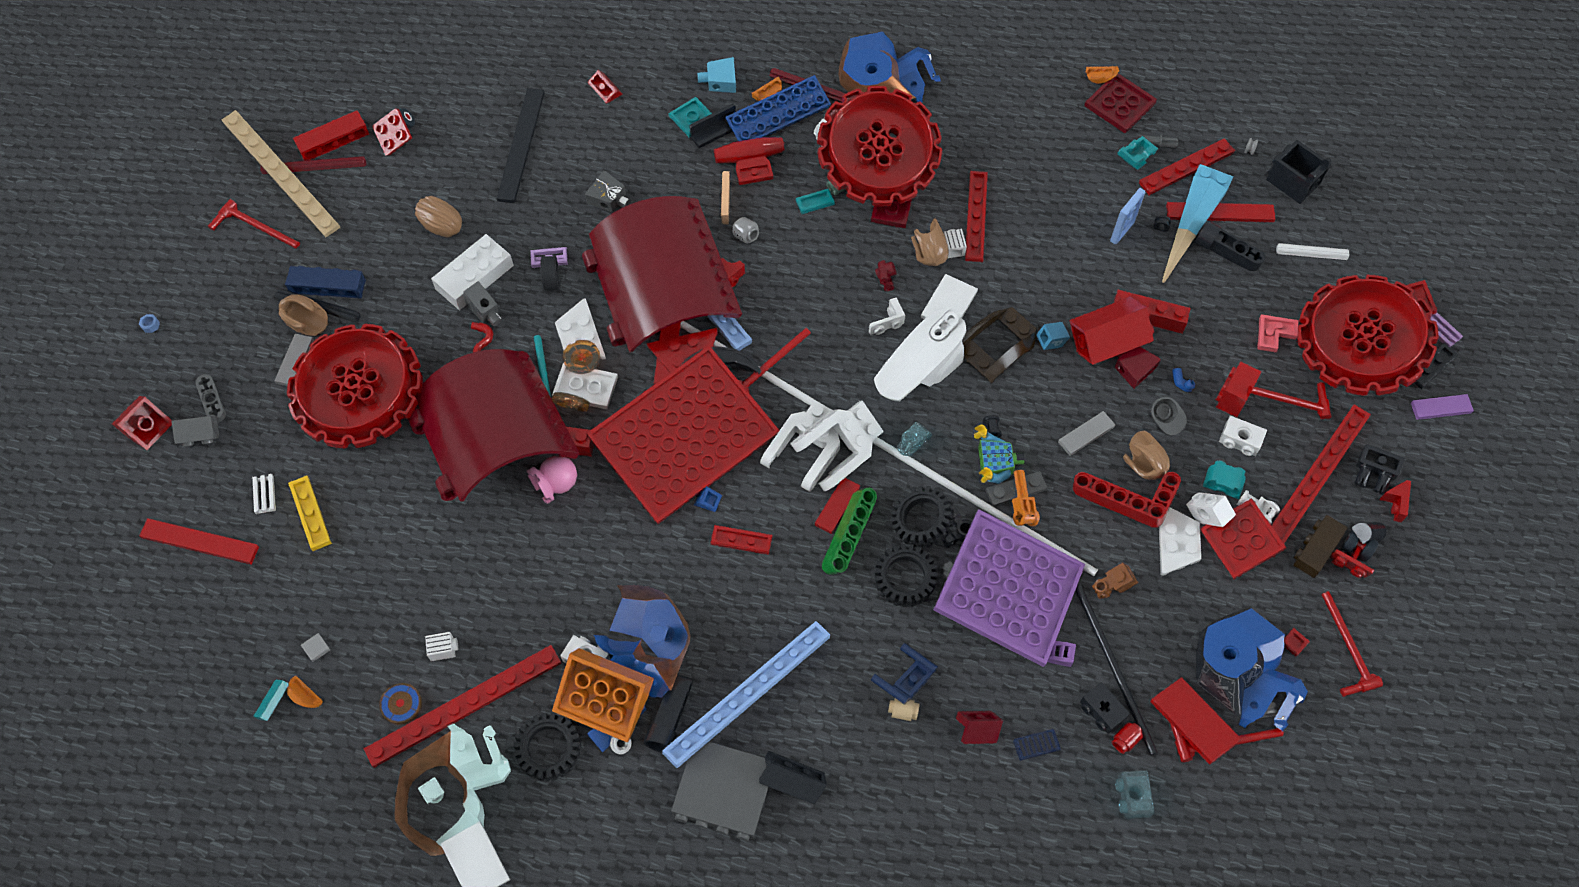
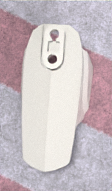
M940 308L926 317L908 335L875 376L874 382L878 392L890 400L901 401L920 383L930 387L941 382L963 363L964 345L962 339L967 331L965 321L950 308ZM950 318L955 319L953 322L948 323ZM936 332H942L939 336L935 335Z

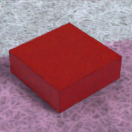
M1293 628L1284 638V647L1294 656H1297L1310 641Z

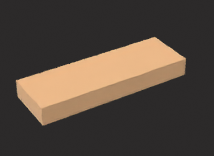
M723 171L722 224H729V171Z

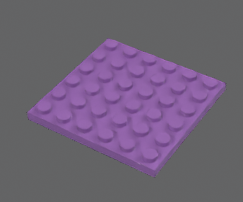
M978 509L933 610L1044 667L1049 659L1085 563Z

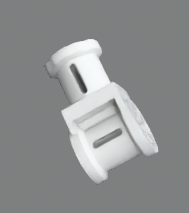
M1246 490L1237 505L1239 506L1252 498L1271 525L1274 515L1280 512L1279 506L1263 497L1258 500Z

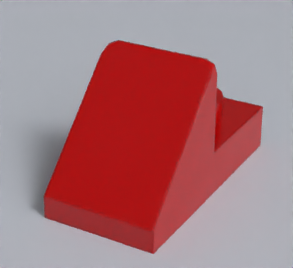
M1409 480L1390 489L1379 499L1393 503L1391 508V514H1394L1393 521L1402 522L1408 516L1411 481Z

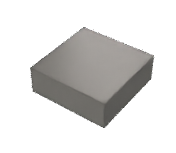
M319 633L301 644L312 662L330 651V648Z

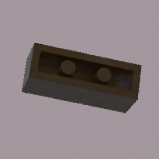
M1328 515L1323 520L1318 519L1312 527L1315 530L1313 535L1309 533L1303 541L1306 546L1304 549L1299 548L1293 558L1296 561L1293 566L1315 578L1348 527Z

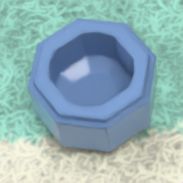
M146 314L140 318L139 325L145 333H153L159 328L160 322L153 314Z

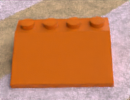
M578 648L569 654L552 711L622 741L629 742L648 699L654 678Z

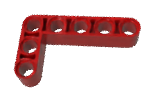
M1085 472L1076 474L1073 491L1086 500L1155 528L1163 524L1178 492L1181 478L1175 472L1166 473L1152 500ZM1133 506H1139L1141 509H1136Z

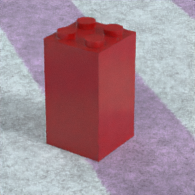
M1128 297L1069 320L1077 353L1093 365L1154 341V329L1149 320L1151 314L1148 307L1132 297Z

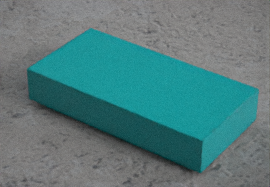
M829 188L796 198L801 214L835 205Z
M275 680L253 717L268 721L289 684L283 680Z

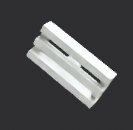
M268 474L266 477L261 475L260 478L252 477L255 514L276 511L273 474ZM266 481L269 482V508H267ZM258 482H261L262 509H260Z

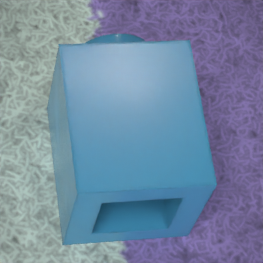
M1063 322L1044 324L1036 334L1043 350L1062 347L1070 338Z

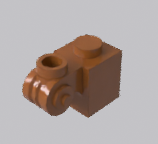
M1121 563L1106 572L1107 576L1105 578L1096 580L1092 588L1097 593L1099 599L1110 597L1113 590L1122 593L1139 582L1130 567Z

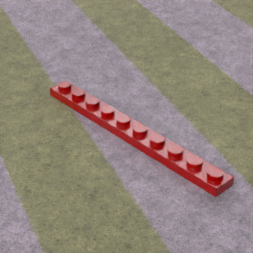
M1355 404L1271 525L1283 543L1286 542L1371 414Z
M552 645L365 747L364 751L372 767L375 768L449 725L560 665L561 661Z

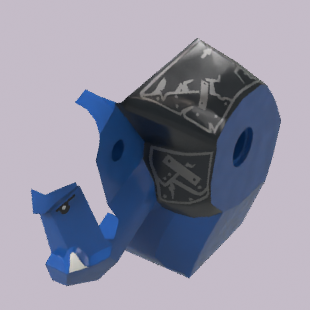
M1252 608L1241 609L1226 615L1201 631L1196 649L1197 683L1240 718L1239 726L1244 728L1249 723L1264 716L1277 692H1286L1287 697L1274 718V725L1283 731L1288 726L1287 720L1295 706L1299 702H1304L1308 691L1301 679L1275 671L1282 658L1285 634Z

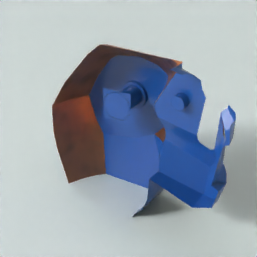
M883 32L850 38L844 46L839 65L840 85L848 92L855 89L866 92L868 86H886L888 92L899 89L912 95V99L917 98V102L920 101L921 103L925 83L916 66L919 59L923 60L932 80L941 81V79L934 71L931 63L932 57L928 50L917 47L897 59L894 44Z
M617 585L620 589L622 600L610 631L642 638L657 657L645 654L641 647V640L637 642L614 641L607 636H593L602 650L613 655L610 661L654 678L649 696L662 698L668 690H672L689 646L690 632L688 624L679 609L664 592L648 586ZM645 705L641 714H643L646 711Z

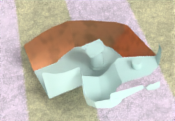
M452 724L448 726L451 730L450 732L406 760L402 766L395 798V821L403 834L412 843L431 856L445 854L441 843L480 821L484 827L485 815L483 805L474 790L502 783L511 772L508 759L501 755L494 738L496 733L491 726L484 728L483 737L492 757V764H483L472 736L466 733L465 730ZM436 766H447L448 771L460 781L464 789L463 806L465 812L460 820L435 842L408 824V794L412 782L422 773ZM435 777L418 788L427 804L438 803L444 796V791Z

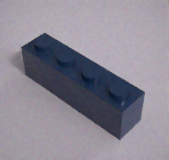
M290 266L285 286L288 291L298 294L361 299L366 279L362 271Z

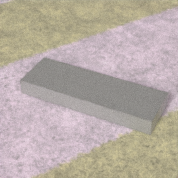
M299 334L294 335L275 378L276 384L287 386L289 378L296 375L292 368L303 352L308 353L310 350L309 345L314 341L312 337Z
M1102 411L1059 439L1058 443L1071 456L1113 429L1115 424Z

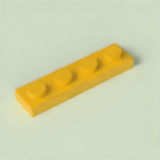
M308 476L289 482L311 550L315 551L332 544Z

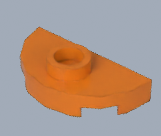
M1118 66L1086 67L1087 77L1093 83H1105L1114 78L1119 72Z
M776 77L754 91L752 97L760 101L782 91L780 78Z
M296 675L290 679L286 690L287 695L294 703L308 708H316L322 705L323 701Z

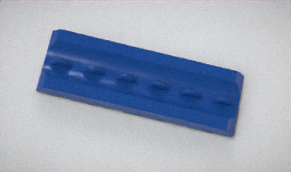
M814 75L728 115L725 119L737 140L743 141L771 135L828 108L831 103Z

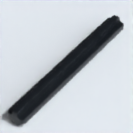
M278 288L275 293L276 298L280 300L289 295H301ZM305 296L316 302L327 314L353 322H358L361 317L357 311Z

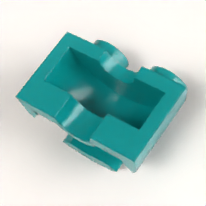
M1142 136L1137 140L1134 139L1128 146H1123L1117 155L1138 170L1147 163L1145 160L1150 155H1154L1158 148Z
M1215 461V464L1208 468L1203 487L1214 491H1222L1230 497L1240 499L1246 480L1245 470L1240 467L1226 465L1223 461Z

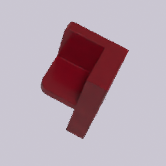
M958 711L956 719L965 727L961 739L963 744L997 743L1003 720L994 712Z

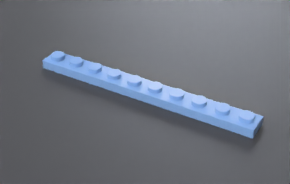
M815 621L662 750L663 755L676 768L681 766L830 638V634Z

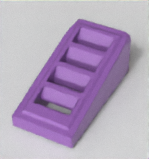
M1055 641L1047 662L1071 667L1074 661L1076 644ZM1056 648L1059 649V656H1055ZM1064 650L1068 651L1067 658L1063 657Z

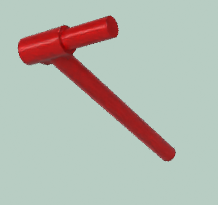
M231 199L219 210L218 215L208 225L214 231L224 218L233 215L296 249L300 245V242L238 211V205Z
M805 328L760 367V374L754 372L746 380L738 381L749 393L748 387L811 334V332Z
M1323 382L1317 384L1319 396L1317 403L1254 386H1249L1247 389L1248 393L1315 410L1320 415V419L1331 418L1329 400L1327 399L1325 383Z
M1330 592L1323 593L1322 597L1362 676L1357 684L1341 688V695L1344 697L1360 691L1366 692L1382 687L1383 682L1380 676L1369 673Z
M1170 723L1181 762L1191 761L1197 751ZM1276 728L1239 735L1241 741L1238 744L1280 737L1284 735V732Z

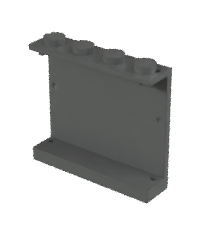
M712 742L706 743L687 760L671 810L675 820L687 823V820L696 822L695 825L703 829H707L710 826L716 828V832L723 835H728L729 832L737 834L736 837L743 841H749V838L755 839V831L769 788L759 783V778L766 768L765 758Z

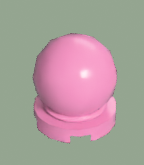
M559 456L547 458L541 464L539 470L535 467L527 470V473L530 474L528 477L536 491L539 489L544 495L542 499L547 504L554 500V493L562 494L569 491L575 485L577 478L575 464L569 458Z

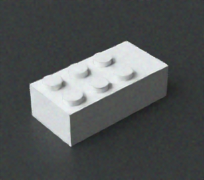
M485 234L431 279L435 289L460 311L466 306L463 291L477 281L486 289L514 265L511 255Z

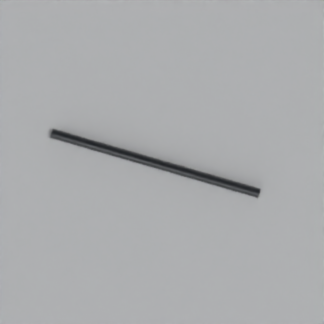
M1079 584L1075 591L1133 719L1142 729L1143 741L1150 756L1157 754L1158 751L1092 606L1082 585Z

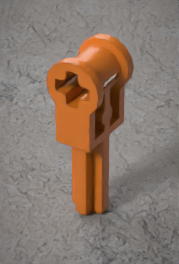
M1024 470L1014 471L1017 498L1012 499L1014 509L1013 521L1017 526H1023L1024 524L1036 526L1040 516L1036 510L1035 497H1028Z

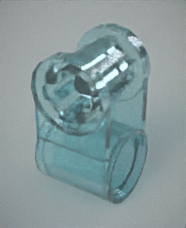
M915 422L902 434V441L897 447L898 452L903 456H911L920 447L924 446L923 443L926 440H930L932 433L919 422Z

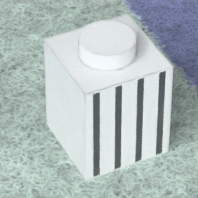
M962 229L944 231L948 244V258L965 256L967 246Z
M450 632L425 636L427 656L430 661L455 657V651L458 650L457 638H453Z

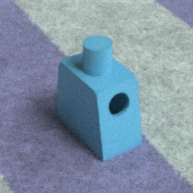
M734 57L708 62V72L698 73V83L708 82L709 91L736 93Z

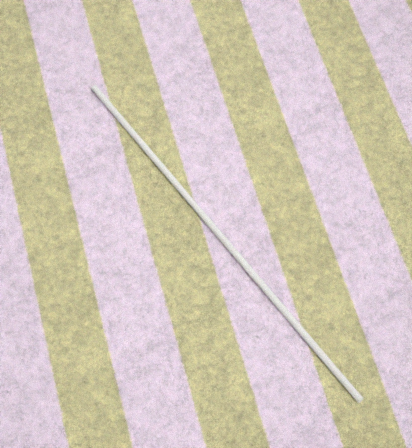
M681 321V328L690 334L700 332V330L685 321ZM715 340L714 347H726ZM768 371L762 375L763 378L810 406L815 400ZM876 437L872 441L876 446L999 520L1085 563L1083 570L1092 576H1095L1098 569L1024 525L1017 526L1013 518L880 438Z

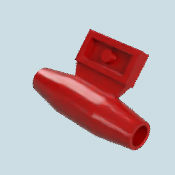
M760 137L733 142L714 149V157L716 163H737L736 174L739 185L772 180L773 172L767 157L783 152L785 150L782 137Z

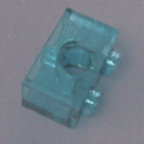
M1147 770L1122 772L1118 779H1116L1117 792H1121L1122 798L1119 801L1120 812L1124 813L1125 819L1150 818L1154 814V807ZM1129 791L1136 792L1138 794V799L1135 800L1131 798L1129 795Z

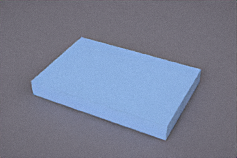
M1139 188L1120 211L1110 242L1117 244L1135 223L1145 190Z

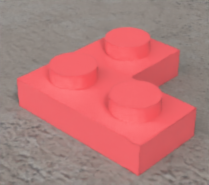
M1261 314L1259 318L1257 349L1277 352L1279 337L1296 340L1298 320Z

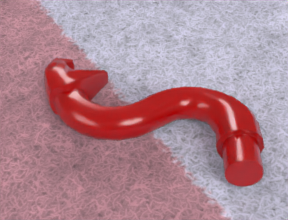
M472 322L471 329L486 334L485 338L474 346L473 352H478L492 341L493 330L485 323Z

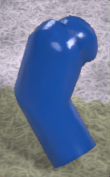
M1181 368L1172 370L1175 386L1185 392H1191L1195 388L1193 380L1183 379Z

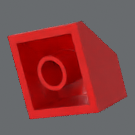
M139 396L112 425L145 450H148L172 425V420L145 396Z

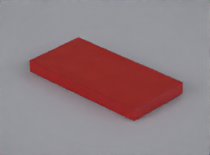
M1182 677L1151 700L1156 709L1209 764H1212L1241 741V738Z

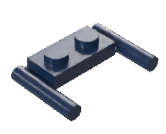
M904 643L900 650L915 660L910 668L893 686L877 674L873 675L871 681L905 705L931 678L938 666Z

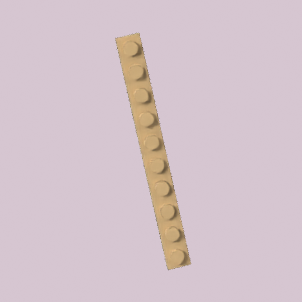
M236 110L222 119L224 125L325 237L340 228L333 217Z

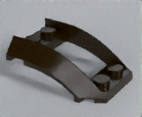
M1013 307L994 311L965 333L962 339L964 345L963 358L992 383L1017 359L1034 348L1038 330ZM999 320L1021 341L995 361L973 339L992 323Z

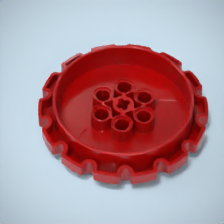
M868 86L866 92L855 89L846 93L842 97L843 103L835 101L825 113L824 119L827 122L820 124L817 136V144L822 145V147L818 148V159L821 168L829 170L827 179L837 190L846 189V196L862 204L866 200H871L873 206H891L893 200L904 203L916 197L917 189L924 190L934 178L935 172L932 169L939 167L942 156V148L937 146L941 141L940 130L936 122L932 123L929 121L932 116L930 111L920 101L917 103L911 101L912 95L899 89L888 92L886 86ZM872 128H878L880 131H874ZM892 133L896 135V137H891L889 134ZM859 138H864L867 141L863 142ZM892 150H898L900 154H895ZM863 154L869 155L870 158L863 157ZM884 160L887 164H881L879 161Z
M1357 275L1338 279L1336 286L1326 284L1314 293V302L1308 301L1300 315L1299 322L1302 324L1298 326L1297 340L1298 346L1305 348L1302 353L1305 363L1312 371L1319 370V378L1334 388L1343 385L1346 387V392L1366 396L1372 390L1375 391L1376 395H1384L1398 391L1399 384H1403L1406 387L1411 385L1422 376L1424 371L1422 368L1430 366L1437 347L1432 344H1436L1439 338L1437 322L1430 320L1433 312L1423 298H1414V290L1401 282L1396 281L1392 284L1388 282L1387 277L1378 275H1366L1365 279H1359Z
M363 324L360 329H357L355 325L343 326L335 329V333L332 335L324 334L309 345L311 349L308 353L303 352L292 368L296 375L288 380L287 396L290 400H293L288 406L294 420L298 424H302V430L317 442L324 439L328 446L343 449L347 448L350 443H353L356 448L375 444L376 438L379 436L389 437L401 428L400 420L402 418H410L418 404L415 395L420 394L422 391L423 375L417 370L421 367V364L412 347H407L406 340L396 332L390 330L385 333L382 326Z

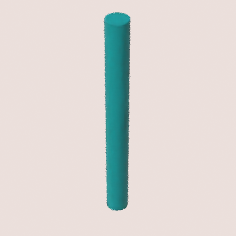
M540 335L534 336L539 373L551 397L542 339Z

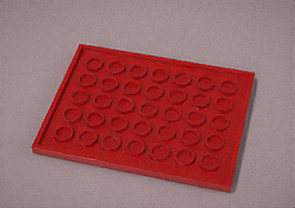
M709 345L587 433V436L654 521L659 524L698 495L706 486L709 487L773 439L780 430Z

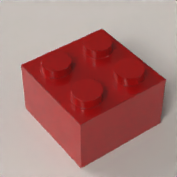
M1241 361L1237 368L1233 366L1216 398L1219 401L1216 408L1238 417L1250 395L1247 391L1248 387L1255 386L1262 371Z

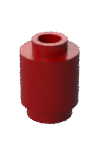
M1127 722L1114 735L1112 745L1122 754L1126 751L1129 752L1143 738L1142 729L1136 723Z

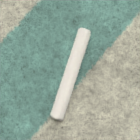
M1279 243L1276 247L1277 254L1347 260L1349 257L1348 249Z

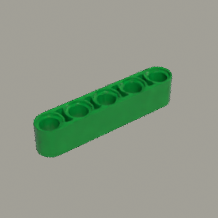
M864 488L853 493L822 562V569L826 574L842 573L847 569L877 499V494L872 488Z

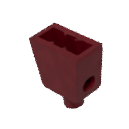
M1139 346L1116 355L1119 359L1115 368L1130 386L1135 389L1158 367L1161 359Z

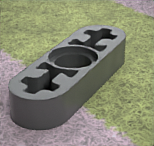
M208 374L199 376L196 379V387L206 415L214 416L212 407H215L218 411L217 423L224 420L226 412L215 381ZM204 381H207L208 390L203 386ZM209 396H216L213 402H206Z

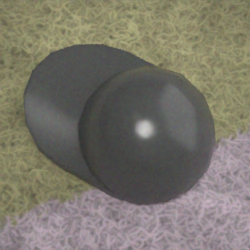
M1161 397L1151 405V416L1164 433L1176 435L1185 428L1187 417L1173 398Z

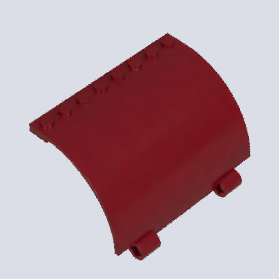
M662 196L638 201L612 213L590 232L589 236L594 249L583 252L582 258L588 273L597 271L614 323L607 327V332L612 346L617 347L627 344L629 352H633L650 336L681 321L708 315H723L726 318L739 319L742 315L698 199L682 196Z
M507 349L482 350L464 355L447 363L422 384L421 393L415 395L420 409L414 410L410 418H408L415 434L422 435L425 433L443 474L436 479L435 484L444 501H451L458 496L459 500L464 502L467 495L481 480L498 468L515 460L549 453L576 459L579 455V451L529 354L524 351Z

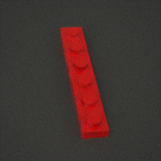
M1224 138L1140 179L1139 184L1148 195H1151L1195 173L1200 164L1210 166L1234 154L1235 150Z

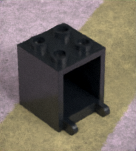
M1296 140L1292 145L1288 144L1281 155H1276L1272 161L1274 164L1267 172L1269 175L1266 180L1301 204L1322 183L1331 166V159H1324Z

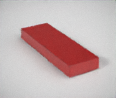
M847 478L842 479L817 518L815 526L832 534L843 517L853 493L860 489V485Z
M714 525L711 545L769 555L772 535Z

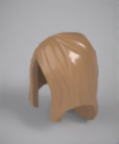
M426 196L417 203L415 216L426 230L442 237H451L460 231L462 218L459 212L447 202L434 196Z
M934 218L930 225L931 232L923 234L916 229L914 230L915 236L911 237L916 250L917 260L928 266H938L946 262L949 253L945 235L936 218Z
M289 295L279 303L281 319L299 333L317 336L328 326L326 311L316 302L305 296Z
M1147 431L1137 432L1129 444L1133 459L1131 460L1125 453L1123 456L1125 462L1144 479L1156 480L1163 478L1170 468L1169 457L1165 449Z

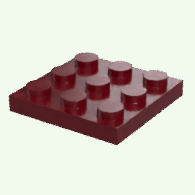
M1117 73L1114 78L1105 82L1085 102L1084 106L1123 133H1127L1156 104L1157 99Z

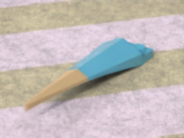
M1201 164L1199 165L1193 177L1163 276V283L1167 280L1200 229L1225 196L1233 176Z

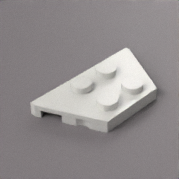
M586 298L582 299L555 322L564 353L566 355L575 346L588 345L597 351L600 359H606ZM577 349L572 355L585 356V358L593 357L589 351H577Z
M1170 508L1163 524L1159 526L1160 570L1162 576L1201 560L1200 522Z

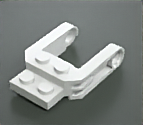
M814 400L807 412L791 414L764 452L760 463L770 468L776 456L779 457L796 432L800 436L829 413L831 409ZM834 426L812 442L824 449L801 484V487L809 492L815 487L840 450V440Z
M863 401L857 402L847 411L831 410L791 442L795 451L799 452L834 426V429L848 449L853 452L831 470L825 479L818 483L823 491L834 487L871 457L872 441L884 432Z

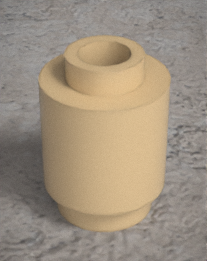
M895 698L894 701L890 700L888 713H892V718L911 721V719L917 720L919 703L909 700L904 705Z

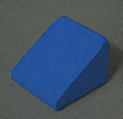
M706 486L698 494L694 505L715 512L722 495Z
M594 728L588 733V737L602 752L610 746L613 736Z

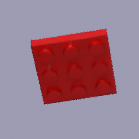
M1252 498L1233 509L1236 515L1225 526L1205 525L1200 528V531L1233 580L1286 549V546Z

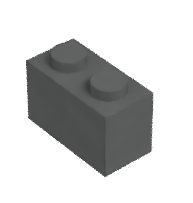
M216 415L171 421L175 444L182 443V447L194 445V441L200 440L202 444L214 443L213 439L219 438Z

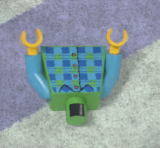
M984 425L974 428L978 431L974 434V438L982 439L978 446L981 466L979 474H982L981 481L983 483L988 481L1000 484L1013 474L1015 465L1024 464V453H1013L1010 442L990 434Z

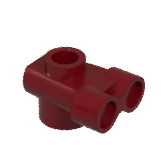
M885 260L879 261L878 268L875 269L876 275L880 283L883 284L884 290L892 291L894 285L891 276L897 275L896 268L892 261L887 263Z

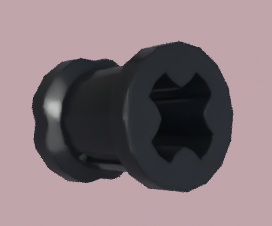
M996 415L984 417L982 421L987 432L1000 438L1002 432L999 430V417Z

